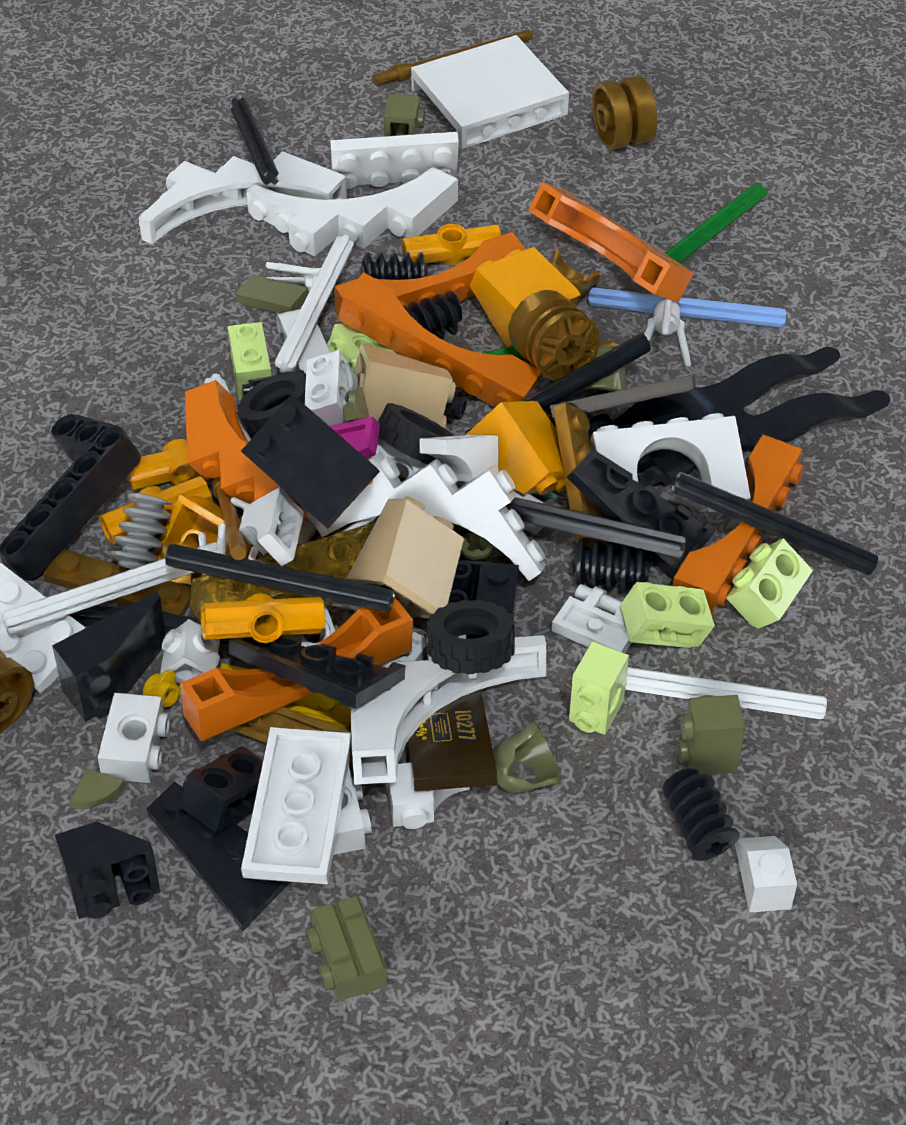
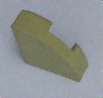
M363 387L347 391L345 397L349 399V402L343 406L344 421L350 422L368 418L369 413Z
M87 769L70 799L71 808L90 809L92 806L115 799L125 788L124 779Z

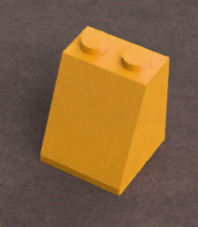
M534 247L523 251L517 249L507 254L503 259L495 262L489 260L480 264L476 268L470 284L472 291L506 347L513 346L509 340L508 329L512 314L520 302L528 296L542 290H552L565 296L574 305L577 304L581 296L578 289Z
M537 401L501 402L465 434L498 436V470H505L515 484V489L524 495L534 493L544 495L553 491L558 493L566 491L557 429Z

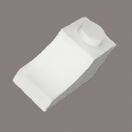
M470 434L420 438V453L429 454L436 459L438 458L441 464L446 463L456 475L457 481H463L466 484L493 465H496L498 468V436Z
M279 487L245 506L239 530L249 544L254 545L263 555L270 553L283 566L294 560L304 512Z
M411 763L398 764L396 782L387 783L393 827L404 826L407 829H418L426 823L434 822V811L442 801L453 794L469 790L470 787L414 791Z

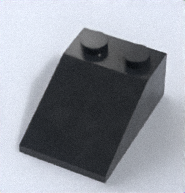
M291 395L241 450L247 458L327 529L332 526L380 472L377 467L294 395Z
M157 592L52 645L62 692L85 722L94 717L102 718L107 716L114 693L128 694L162 650V642L166 636L161 599Z

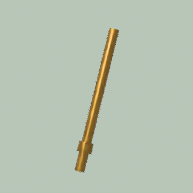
M527 29L414 63H399L393 65L390 70L373 74L372 80L375 86L395 80L402 82L410 79L411 67L515 35L522 42L532 40L533 35L531 30Z
M220 477L214 478L212 483L213 494L219 499L231 556L235 560H242L246 557L247 551L242 532L239 530L240 523L236 506L230 502L231 497L221 489Z

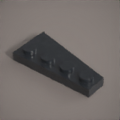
M594 449L587 453L566 477L609 519L685 536L686 548L682 557L678 558L653 552L652 561L673 580L689 552L703 548L718 529L708 522L702 524L691 517L692 512L682 505L674 506L660 497L661 492L651 485L644 487L633 480L632 473ZM642 549V551L648 557H650L652 551Z
M281 635L278 639L269 643L258 642L253 637L232 638L229 641L230 655L244 660L248 665L258 666L272 672L281 679L290 680L302 685L313 693L323 694L339 701L345 707L356 709L405 680L406 665L392 662L389 668L375 665L374 657L358 653L355 659L336 655L337 647L325 644L305 647L302 646V638L290 635Z
M174 781L147 807V814L174 848L181 853L196 875L208 886L222 907L224 906L240 929L244 931L291 882L243 878L241 867L248 832L235 823L218 833L213 832L180 808L184 788Z

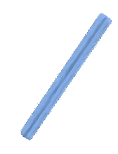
M593 287L589 291L588 305L654 313L655 305L660 301L666 300V298L654 294ZM681 297L679 302H676L680 307V316L780 328L784 327L786 322V310L782 308Z

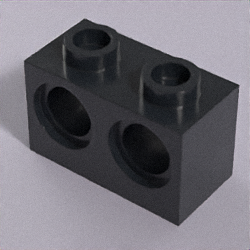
M241 746L228 754L219 756L216 760L199 769L192 770L183 783L184 792L180 808L215 833L250 815L254 809L263 760Z

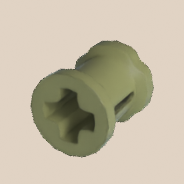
M474 532L463 536L464 541L461 549L463 557L461 560L492 562L489 556L493 551V545L487 539Z

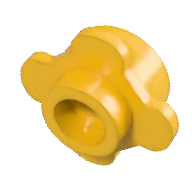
M166 670L163 674L157 673L152 675L144 685L143 695L162 697L163 709L174 705L181 694V687L175 682V672Z

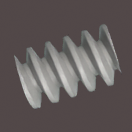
M142 493L128 494L127 498L136 504V507L124 508L123 513L132 520L129 522H119L118 525L119 528L127 533V536H117L114 538V541L123 549L110 551V556L118 561L119 566L134 569L145 565L146 562L158 561L159 558L150 551V548L162 547L163 543L155 538L154 535L167 532V528L159 523V519H171L172 515L163 506L173 505L174 503Z

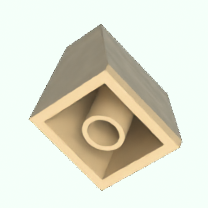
M361 343L354 373L358 377L357 388L363 387L369 417L373 416L378 421L387 403H394L411 409L445 428L447 419L443 414L446 403H451L455 394V382H452L453 378L448 370Z
M408 496L404 499H388L347 579L392 589L395 591L396 599L411 617L429 619L430 615L434 614L438 608L448 604L464 538L453 531L454 525L448 520L439 516L432 517L424 511L425 505L420 501Z

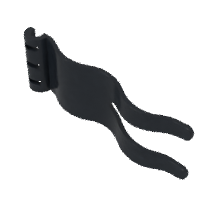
M823 347L807 355L777 354L762 358L719 383L697 387L692 391L636 402L614 420L607 414L596 415L589 420L590 428L588 435L590 441L593 432H597V429L609 425L618 426V429L632 428L634 424L644 421L653 422V425L667 424L669 420L685 417L689 421L702 420L703 417L710 414L720 413L724 417H736L741 449L753 451L763 434L782 442H789L815 425L830 419L845 416L865 418L887 407L890 403V397L887 393L880 390L854 397L832 393H815L791 399L755 416L744 411L745 406L752 404L779 382L796 375L818 374L839 361L840 353L838 350L832 347ZM670 449L655 450L646 454L638 461L637 473L643 468L646 469L638 476V482L644 487L648 485L653 486L658 482L663 487L672 484L678 472L689 475L697 466L689 457L678 451Z

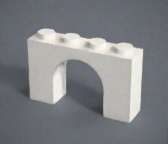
M715 413L703 417L702 420L694 421L680 417L669 420L667 424L653 425V422L644 421L634 424L632 428L618 429V426L609 425L597 429V432H593L590 438V447L632 473L633 480L638 482L637 464L643 456L655 450L670 449L689 457L697 466L702 481L746 500L751 499L735 416L724 417L723 414ZM708 508L709 512L715 511L713 509Z

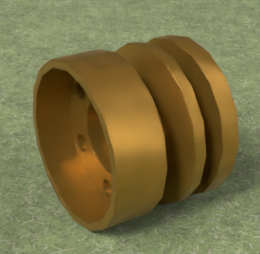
M542 290L528 296L515 309L508 326L509 340L514 348L525 359L529 360L540 373L551 380H558L594 360L600 346V331L595 322L557 291Z

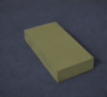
M252 274L235 293L238 302L276 313H284L300 309L309 291L308 287Z

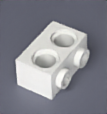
M340 350L307 360L305 405L329 426L346 422L344 421L343 406L348 404L349 399L345 397L347 391L357 388L358 377Z

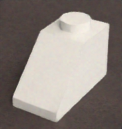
M776 836L740 838L735 843L749 913L791 909L797 881L789 848Z

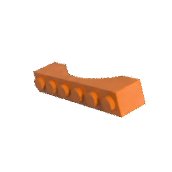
M542 182L528 209L529 212L547 224L563 231L607 257L622 268L633 281L654 295L679 302L694 274L687 267L567 190Z
M510 232L484 240L467 260L439 274L417 279L377 280L393 288L399 302L406 307L412 301L420 304L423 298L427 297L432 300L436 294L444 296L450 290L456 294L461 302L466 298L475 296L470 284L475 270L480 264L489 260L493 262L498 261L514 250L520 249L523 251L526 248L515 234ZM357 279L334 286L335 312L338 316L343 296Z
M364 272L343 296L338 320L402 356L448 370L453 378L452 382H455L457 387L493 407H496L501 402L521 401L533 394L541 376L537 368L513 355L478 353L457 347L438 338L424 329L409 315L399 302L393 288Z
M764 434L761 436L749 456L746 470L751 502L775 511L777 507L782 509L785 507L791 492L790 484L797 486L804 472L805 466L800 464L803 449ZM740 522L724 538L707 547L689 552L674 576L673 586L703 589L711 615H713L718 605L723 607L727 605L728 600L726 597L733 588L731 586L732 581L741 570L747 567L748 561L746 558L748 555H751L761 545L763 537L760 535L762 530Z
M395 597L390 612L361 607L342 626L316 645L325 644L337 647L336 655L355 659L358 653L374 657V664L381 665L412 651L413 619ZM215 668L180 683L183 715L201 742L313 694L306 687L290 680L281 679L276 674L262 668L246 670Z

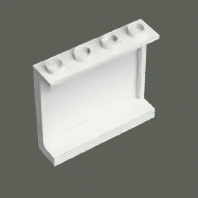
M517 35L411 67L412 91L422 89L456 129L461 149L568 115L569 92Z

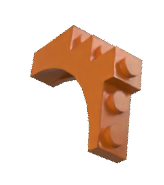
M216 380L186 391L188 464L206 480L220 477L221 489L231 498L236 497L247 503H252L279 488V485L241 452L248 443V440L238 420L235 398ZM290 496L304 512L302 522L307 520V510Z

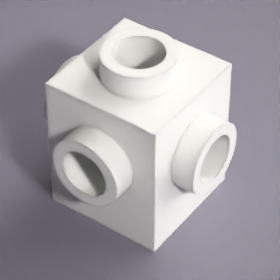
M188 619L177 629H172L166 634L162 642L164 653L160 674H163L166 670L174 671L176 674L175 681L181 683L215 669L220 660V654L218 653L220 639L204 640L202 626Z

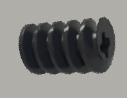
M366 251L362 260L361 275L364 272L373 278L385 280L423 278L428 276V261H425L422 252H418L415 261H412L409 252H405L402 261H399L394 251H392L389 261L385 260L383 251H379L376 260L373 261L370 252Z
M451 290L446 292L444 296L436 294L432 300L427 297L423 298L420 304L412 301L408 304V307L402 305L409 315L424 329L432 334L433 330H436L440 338L445 336L446 326H448L452 334L458 332L457 323L462 321V309L458 297Z
M579 538L574 558L573 575H576L578 586L580 584L584 585L588 577H590L593 588L595 586L599 587L604 579L607 590L611 592L617 583L620 582L622 593L627 594L636 582H649L653 552L648 560H644L643 551L638 548L632 558L629 557L627 546L623 545L619 554L615 555L613 544L608 543L602 553L599 551L598 541L595 540L589 550H585L583 538Z
M687 768L672 774L662 786V792L668 799L669 808L674 813V819L680 826L682 836L686 839V845L692 853V859L698 861L709 860L735 845L739 840L740 834L736 828H732L733 819L729 814H726V804L723 801H719L721 793L717 788H714L715 781L713 777L708 774H700L697 769Z

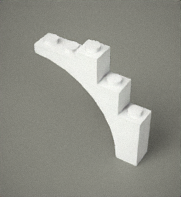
M283 151L273 160L279 172L277 176L279 181L275 185L273 183L263 184L255 164L235 156L224 166H221L216 173L184 161L174 171L170 172L166 178L168 191L164 192L139 217L141 238L143 241L153 244L168 231L190 219L216 210L247 205L246 190L254 184L277 193L300 198L321 200L346 199V176Z
M431 167L416 179L388 191L351 199L330 200L290 196L254 184L246 190L248 213L258 221L264 220L274 225L282 233L288 232L289 243L298 252L305 251L316 256L335 240L337 236L343 237L344 234L349 235V239L354 244L365 248L387 228L399 237L410 238L419 236L458 201V178Z
M379 452L369 459L380 470L372 480L373 484L368 485L329 529L307 511L308 518L320 535L324 537L346 524L373 516H380L388 499H404L408 496L425 505L424 511L432 517H442L487 539L509 557L515 565H519V570L528 581L539 575L546 566L543 561L546 557L542 548L535 540L529 541L522 531L524 524L515 510H508L506 507L516 496L513 492L515 484L505 470L499 471L496 465H493L458 489L455 484L457 477L453 470L446 463L441 464L438 458L401 482L398 478L400 472L391 458H384L382 453Z
M466 635L459 636L458 638L466 639ZM545 636L515 637L514 656H511V660L508 663H504L497 670L493 669L483 674L481 672L468 675L467 673H453L450 670L440 668L438 664H434L431 656L429 657L427 637L428 660L395 662L406 665L405 680L356 709L351 707L354 785L396 782L399 759L413 733L437 710L461 696L514 680L546 677Z

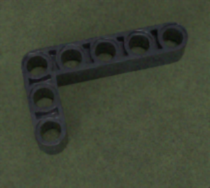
M77 414L65 415L52 426V436L74 462L0 545V555L22 580L28 581L38 577L140 462V452L122 427Z

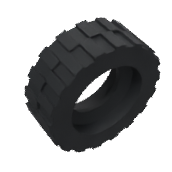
M292 371L291 373L284 372L271 376L269 379L261 381L257 386L251 388L242 397L240 404L237 406V415L251 439L291 395H294L305 405V374Z
M387 403L378 420L380 423L379 438L381 440H384L388 445L424 464H429L436 458L429 454L420 453V438L454 436L427 417L394 403Z
M483 600L452 602L447 604V606L438 608L434 614L430 615L429 622H427L429 657L431 656L433 663L440 665V668L444 670H450L458 674L467 673V675L481 672L483 674L490 672V670L501 668L504 663H508L511 660L512 655L514 656L515 626L513 616L507 612L506 608L500 607L496 603L483 602ZM469 634L484 636L475 639L458 638L459 636Z

